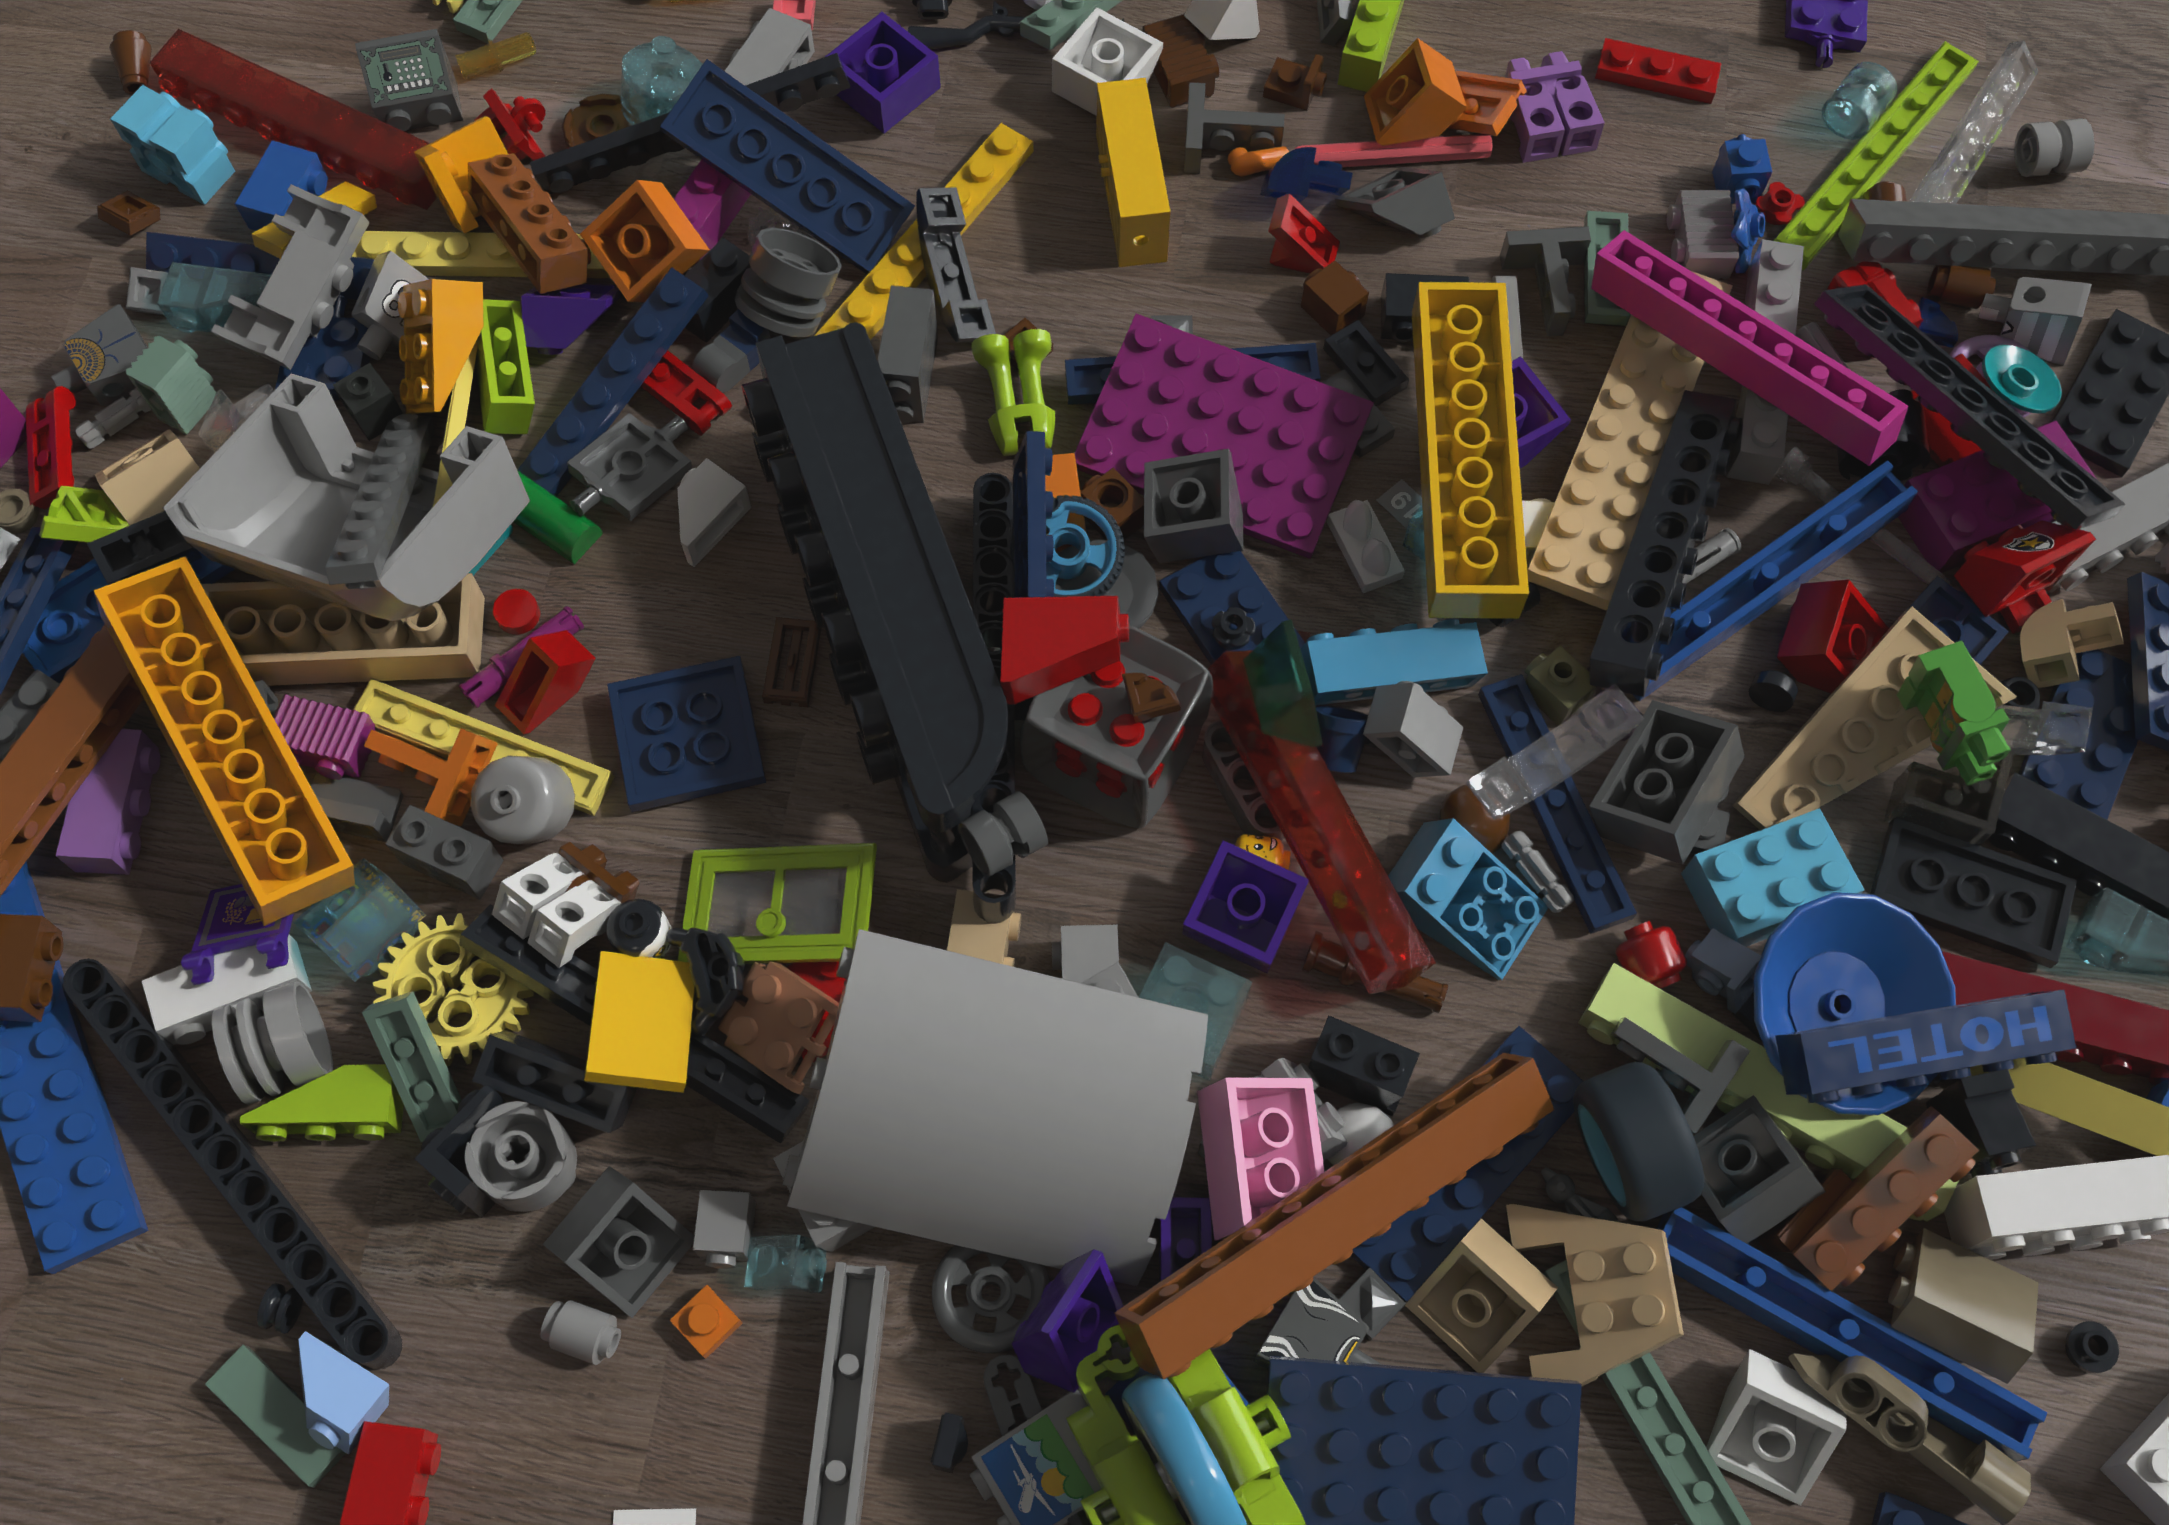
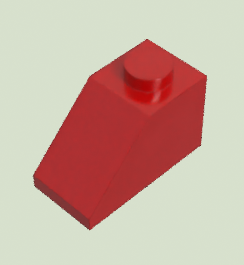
M568 630L530 637L495 706L523 734H528L579 692L596 658Z

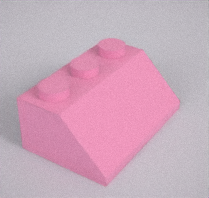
M1224 1078L1197 1091L1214 1241H1222L1324 1173L1312 1078Z

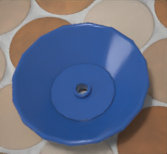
M1833 892L1796 907L1768 936L1754 974V1021L1770 1063L1782 1076L1775 1035L1956 1005L1955 984L1939 944L1911 913L1874 894ZM1836 997L1839 999L1841 1005L1839 1012H1837L1834 1007V1000ZM1939 1072L1927 1074V1084L1896 1087L1895 1080L1882 1082L1884 1091L1864 1095H1852L1851 1088L1837 1090L1839 1099L1818 1102L1816 1104L1837 1114L1880 1115L1915 1100Z

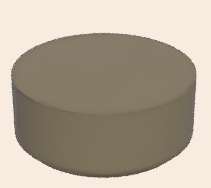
M21 489L2 491L0 493V527L11 534L21 533L31 528L38 518L39 508L30 505L29 494Z

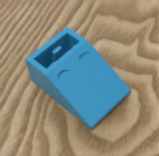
M1454 818L1424 822L1376 893L1410 925L1498 980L1504 978L1548 909L1547 905Z

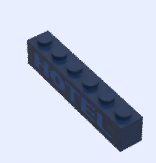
M2065 990L2031 992L1775 1035L1786 1095H1807L1808 1103L1839 1099L1837 1090L1851 1088L1852 1095L1884 1091L1882 1082L1895 1080L1896 1087L1923 1085L1928 1083L1927 1074L1938 1072L1940 1080L1971 1076L1970 1067L1982 1065L1983 1072L2009 1070L2015 1068L2013 1059L2025 1057L2026 1065L2057 1061L2056 1052L2076 1049Z

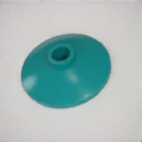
M1999 345L1990 349L1984 356L1982 361L1983 375L1992 390L2008 404L2030 413H2046L2055 408L2060 402L2062 389L2056 374L2041 358L2032 352L2013 345Z

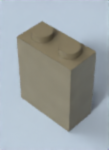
M1925 1228L1922 1229L1912 1244L1908 1242L1903 1243L1893 1264V1269L1899 1271L1898 1278L1894 1282L1888 1297V1303L1894 1305L1891 1327L2008 1384L2033 1354L2039 1283Z

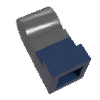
M739 309L729 317L730 325L713 340V343L706 345L700 350L692 364V369L722 393L733 388L760 363L756 342L771 339L768 329L759 326L747 318Z

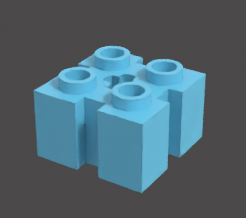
M142 85L110 118L122 140L131 144L130 153L142 172L166 185L169 182L176 185L179 192L203 205L212 198L235 172L227 157L228 150L216 137L212 129L214 124L210 118L198 109L191 111L183 107L166 92L159 94Z

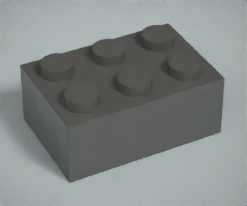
M1652 700L1589 806L1600 837L1683 865L1745 757L1738 725Z

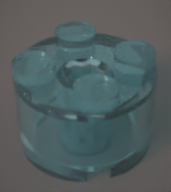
M657 36L652 42L641 44L631 49L622 58L620 99L624 117L632 125L669 113L703 63L691 52L677 46L673 39L666 36Z

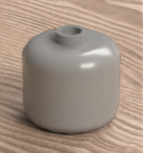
M506 756L492 761L478 774L472 787L470 805L476 823L488 836L501 843H539L554 838L567 826L574 812L575 793L567 774L559 765L548 759L529 756Z

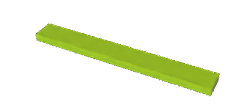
M1945 41L1775 238L1774 241L1804 246L1802 270L1809 266L1841 228L1850 200L1863 199L1864 193L1881 181L1971 75L1979 62L1978 60Z

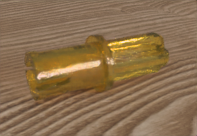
M525 32L496 43L488 40L487 45L469 52L457 54L455 57L464 79L468 80L495 69L503 71V65L534 55L536 53V46L530 33Z

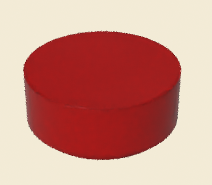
M510 589L503 592L495 600L493 615L503 631L513 635H520L529 632L537 625L540 619V608L535 597L530 592L524 589Z

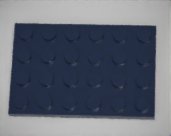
M1269 1356L1267 1394L1276 1404L1291 1434L1290 1439L1277 1445L1270 1451L1280 1467V1476L1297 1504L1306 1525H1574L1582 1384L1573 1380Z

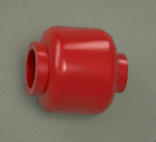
M1649 920L1624 931L1627 941L1619 944L1615 951L1622 968L1660 989L1682 980L1680 972L1686 968L1687 959L1674 931L1670 927L1661 926L1654 929Z

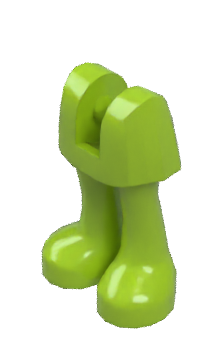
M1026 330L1017 334L1013 339L1014 356L1018 366L1024 404L1019 405L1015 403L1012 385L1009 340L1006 336L1000 334H989L981 336L972 342L971 347L974 359L988 371L991 379L996 413L988 421L991 432L1003 456L1016 455L1018 452V431L1016 430L1015 423L1030 421V431L1045 432V448H1051L1055 411L1044 403L1040 376L1041 363L1051 351L1052 345L1050 333L1046 330Z

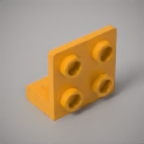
M486 116L414 151L453 226L464 234L479 227L475 218L481 215L468 192V162L488 159L500 154H508L491 119Z

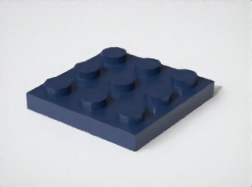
M740 656L607 684L628 806L631 812L767 783Z

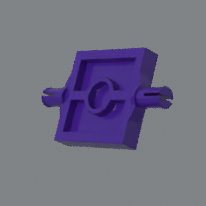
M1786 0L1785 38L1801 40L1815 46L1816 66L1820 68L1823 63L1822 68H1828L1833 64V49L1842 48L1861 52L1866 44L1868 0Z

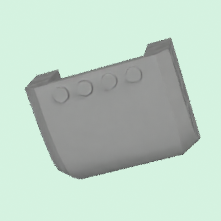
M291 373L171 498L163 509L184 539L211 561L371 616L395 621L415 616L439 601L481 561L530 502V499L503 437L466 426L440 455L452 486L434 506L439 472L421 467L379 580L329 585L325 566L374 452L356 446L325 383Z

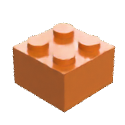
M636 180L580 233L628 302H645L671 267L683 275L710 251L662 182Z

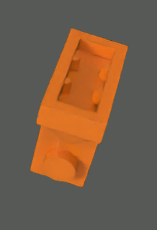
M461 728L448 759L445 760L395 737L371 730L364 747L380 753L377 762L401 772H404L406 765L417 769L414 778L435 786L424 811L451 824L462 826L471 806L473 784L478 774L489 765L498 742Z

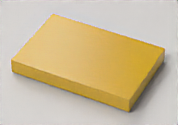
M606 951L600 952L584 1081L684 1093L687 1079L694 985L689 970V962L652 957H633Z

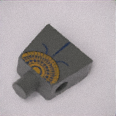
M118 304L64 341L63 346L74 365L51 377L57 387H66L73 395L88 388L101 406H109L122 396L125 399L131 397L128 392L136 387L127 376L126 369L132 368L131 362H136L137 356L143 355V349H148L121 304Z

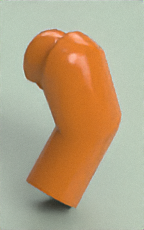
M1285 146L1248 152L1243 147H1237L1229 153L1227 160L1229 165H1231V171L1238 176L1244 177L1288 166L1290 153Z

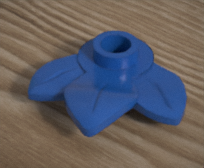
M1745 188L1735 191L1737 210L1733 216L1735 227L1731 232V237L1739 245V259L1735 265L1736 273H1745L1748 270L1753 246L1757 243L1758 238L1763 237L1765 232L1764 213L1758 212L1757 206L1751 203L1748 192Z

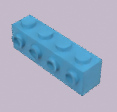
M1458 619L1443 620L1435 623L1433 627L1418 629L1417 624H1404L1393 628L1391 632L1376 633L1374 628H1366L1354 631L1348 637L1334 638L1332 633H1321L1309 637L1307 642L1294 655L1305 707L1373 699L1377 686L1394 685L1400 681L1414 682L1420 685L1424 692L1467 688L1474 686L1488 674L1477 623L1460 624Z

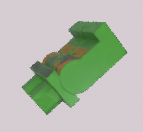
M1962 640L1918 655L1908 674L1909 676L1906 677L1897 693L1899 701L1905 710L1916 706L1931 730L1930 741L1932 747L1939 753L1937 761L1943 771L1957 767L1966 785H1972L1991 778L1997 771L1994 763L2005 758L2011 751L2001 734L2010 721L2003 708L1995 711L1996 703L1994 697Z

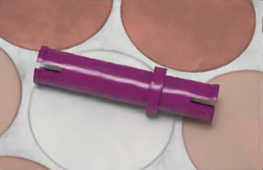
M565 606L562 611L500 656L496 653L489 658V665L465 683L459 685L461 692L467 699H471L470 703L475 708H479L483 702L505 687L530 637L568 630L574 635L584 629L583 623L576 614L574 616L571 615L573 610L570 607Z

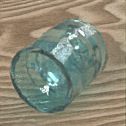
M1858 63L1850 70L1840 86L1834 90L1824 103L1821 111L1823 121L1834 134L1844 139L1855 140L1862 138L1876 123L1879 115L1886 110L1895 98L1897 82L1885 67L1877 63Z

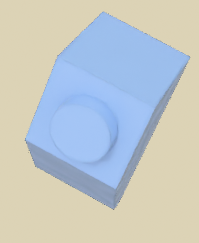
M305 1331L298 1339L299 1365L306 1426L309 1429L308 1433L321 1446L327 1449H333L336 1446L345 1453L350 1454L360 1441L364 1421L376 1422L389 1406V1384Z

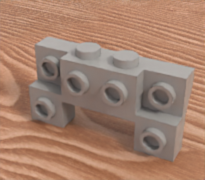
M292 184L287 192L293 200L284 217L275 214L272 222L279 230L291 235L292 238L256 303L261 308L231 295L228 303L234 309L225 326L220 327L215 324L211 330L220 340L256 357H264L289 370L294 365L309 336L316 338L320 329L325 328L330 323L334 312L333 305L340 292L345 291L349 287L353 278V268L355 265L350 258L369 225V221L362 213L345 205L318 197Z

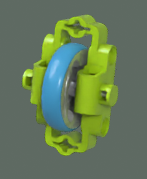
M1120 1325L1111 1327L1102 1334L1098 1342L1097 1351L1086 1356L1077 1367V1384L1087 1406L1066 1417L1067 1423L1101 1487L1100 1490L1080 1500L1091 1525H1306L1297 1504L1280 1476V1467L1270 1451L1272 1448L1290 1439L1291 1434L1279 1409L1268 1394L1245 1406L1235 1386L1231 1387L1212 1351L1208 1349L1193 1359L1190 1367L1180 1375L1162 1379L1150 1373L1137 1378L1125 1388L1122 1394V1402L1136 1434L1131 1437L1112 1400L1108 1395L1103 1396L1096 1382L1107 1376L1113 1380L1124 1381L1134 1377L1141 1368H1139L1132 1351H1130V1362L1123 1365L1118 1358L1112 1361L1106 1360L1112 1355L1113 1343L1119 1342L1122 1348L1129 1347Z

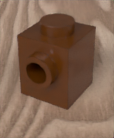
M1333 261L1322 270L1320 268L1314 270L1305 279L1301 308L1331 336L1364 317L1369 291L1361 285L1360 280L1353 272L1346 271L1337 261Z

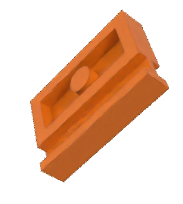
M1456 71L1467 108L1463 111L1460 119L1448 128L1498 136L1517 107V98L1519 95L1524 96L1527 92L1522 80Z

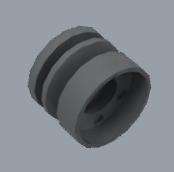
M779 228L761 230L757 235L748 260L751 268L746 269L741 278L742 284H740L734 297L737 308L759 326L775 333L791 337L814 335L827 306L824 298L830 296L842 267L839 258L821 243L800 233Z

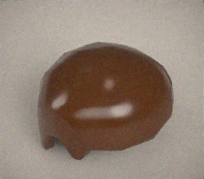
M1482 783L1462 785L1448 793L1442 802L1440 820L1454 818L1492 854L1502 847L1501 844L1509 832L1510 813L1507 803L1500 793Z

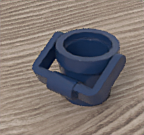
M1320 706L1315 709L1307 708L1301 718L1300 734L1314 737L1312 764L1330 771L1356 772L1364 744L1371 743L1363 735L1368 715L1340 707Z

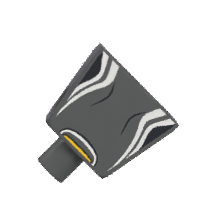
M1315 1277L1309 1286L1293 1293L1254 1359L1255 1363L1269 1369V1356L1382 1365L1357 1349L1369 1330L1367 1324Z

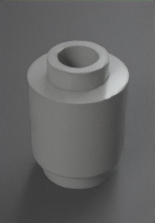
M570 1300L566 1303L556 1301L549 1308L542 1323L540 1335L543 1341L549 1342L552 1350L598 1365L605 1357L611 1358L620 1342L621 1330L617 1328V1319L614 1315Z

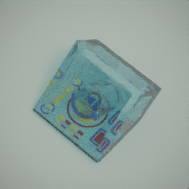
M365 858L354 866V886L314 903L293 922L354 982L361 976L365 977L378 969V964L383 963L384 955L388 952L387 948L389 946L393 947L397 942L403 943L404 941L401 936L403 932L413 936L418 930V923L426 916L389 876Z

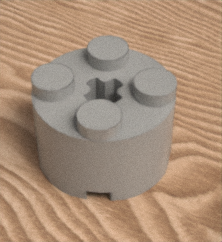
M520 1101L501 1104L480 1118L475 1125L477 1128L471 1137L470 1143L467 1142L465 1163L471 1179L492 1200L509 1211L527 1212L544 1208L561 1197L575 1182L577 1152L574 1141L553 1114L539 1106ZM527 1150L528 1153L525 1155V1160L517 1164L521 1160L519 1153Z

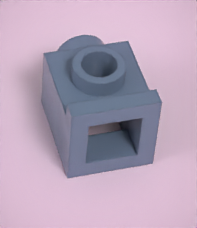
M1712 929L1702 942L1699 940L1695 941L1686 952L1687 966L1692 969V979L1695 980L1696 984L1710 995L1716 996L1719 994L1726 998L1727 1009L1736 1014L1754 992V974L1761 955L1715 929Z

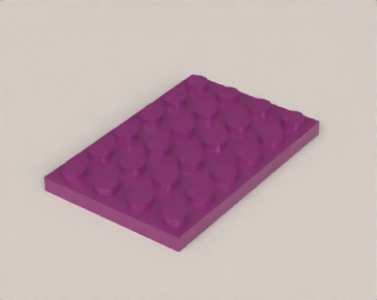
M1136 313L1075 451L1077 470L1092 476H1102L1114 467L1139 494L1144 495V463L1229 449L1242 506L1243 533L1311 559L1374 402Z

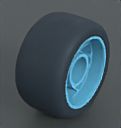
M1642 1062L1628 1063L1589 1078L1576 1088L1573 1104L1584 1145L1605 1190L1625 1217L1634 1221L1653 1219L1688 1205L1701 1195L1705 1183L1704 1171L1695 1139L1675 1096L1653 1067Z

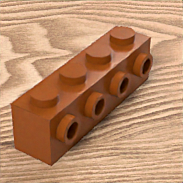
M514 153L500 154L492 158L468 162V192L474 200L478 211L538 292L542 294L587 283V265L591 263L589 246L584 239H580L574 232L567 216L561 215L554 206L550 194L541 189L535 181L532 171L529 168H525Z
M1930 1106L1853 1180L1849 1187L1792 1251L1793 1255L1830 1291L1839 1284L1843 1287L1850 1285L1864 1271L1865 1265L1862 1262L1875 1249L1883 1252L1897 1241L1902 1233L1898 1228L1912 1214L1916 1217L1925 1214L1937 1202L1939 1196L1935 1192L1949 1179L1952 1182L1959 1181L1973 1168L1976 1161L1972 1157L1979 1150L1938 1111Z

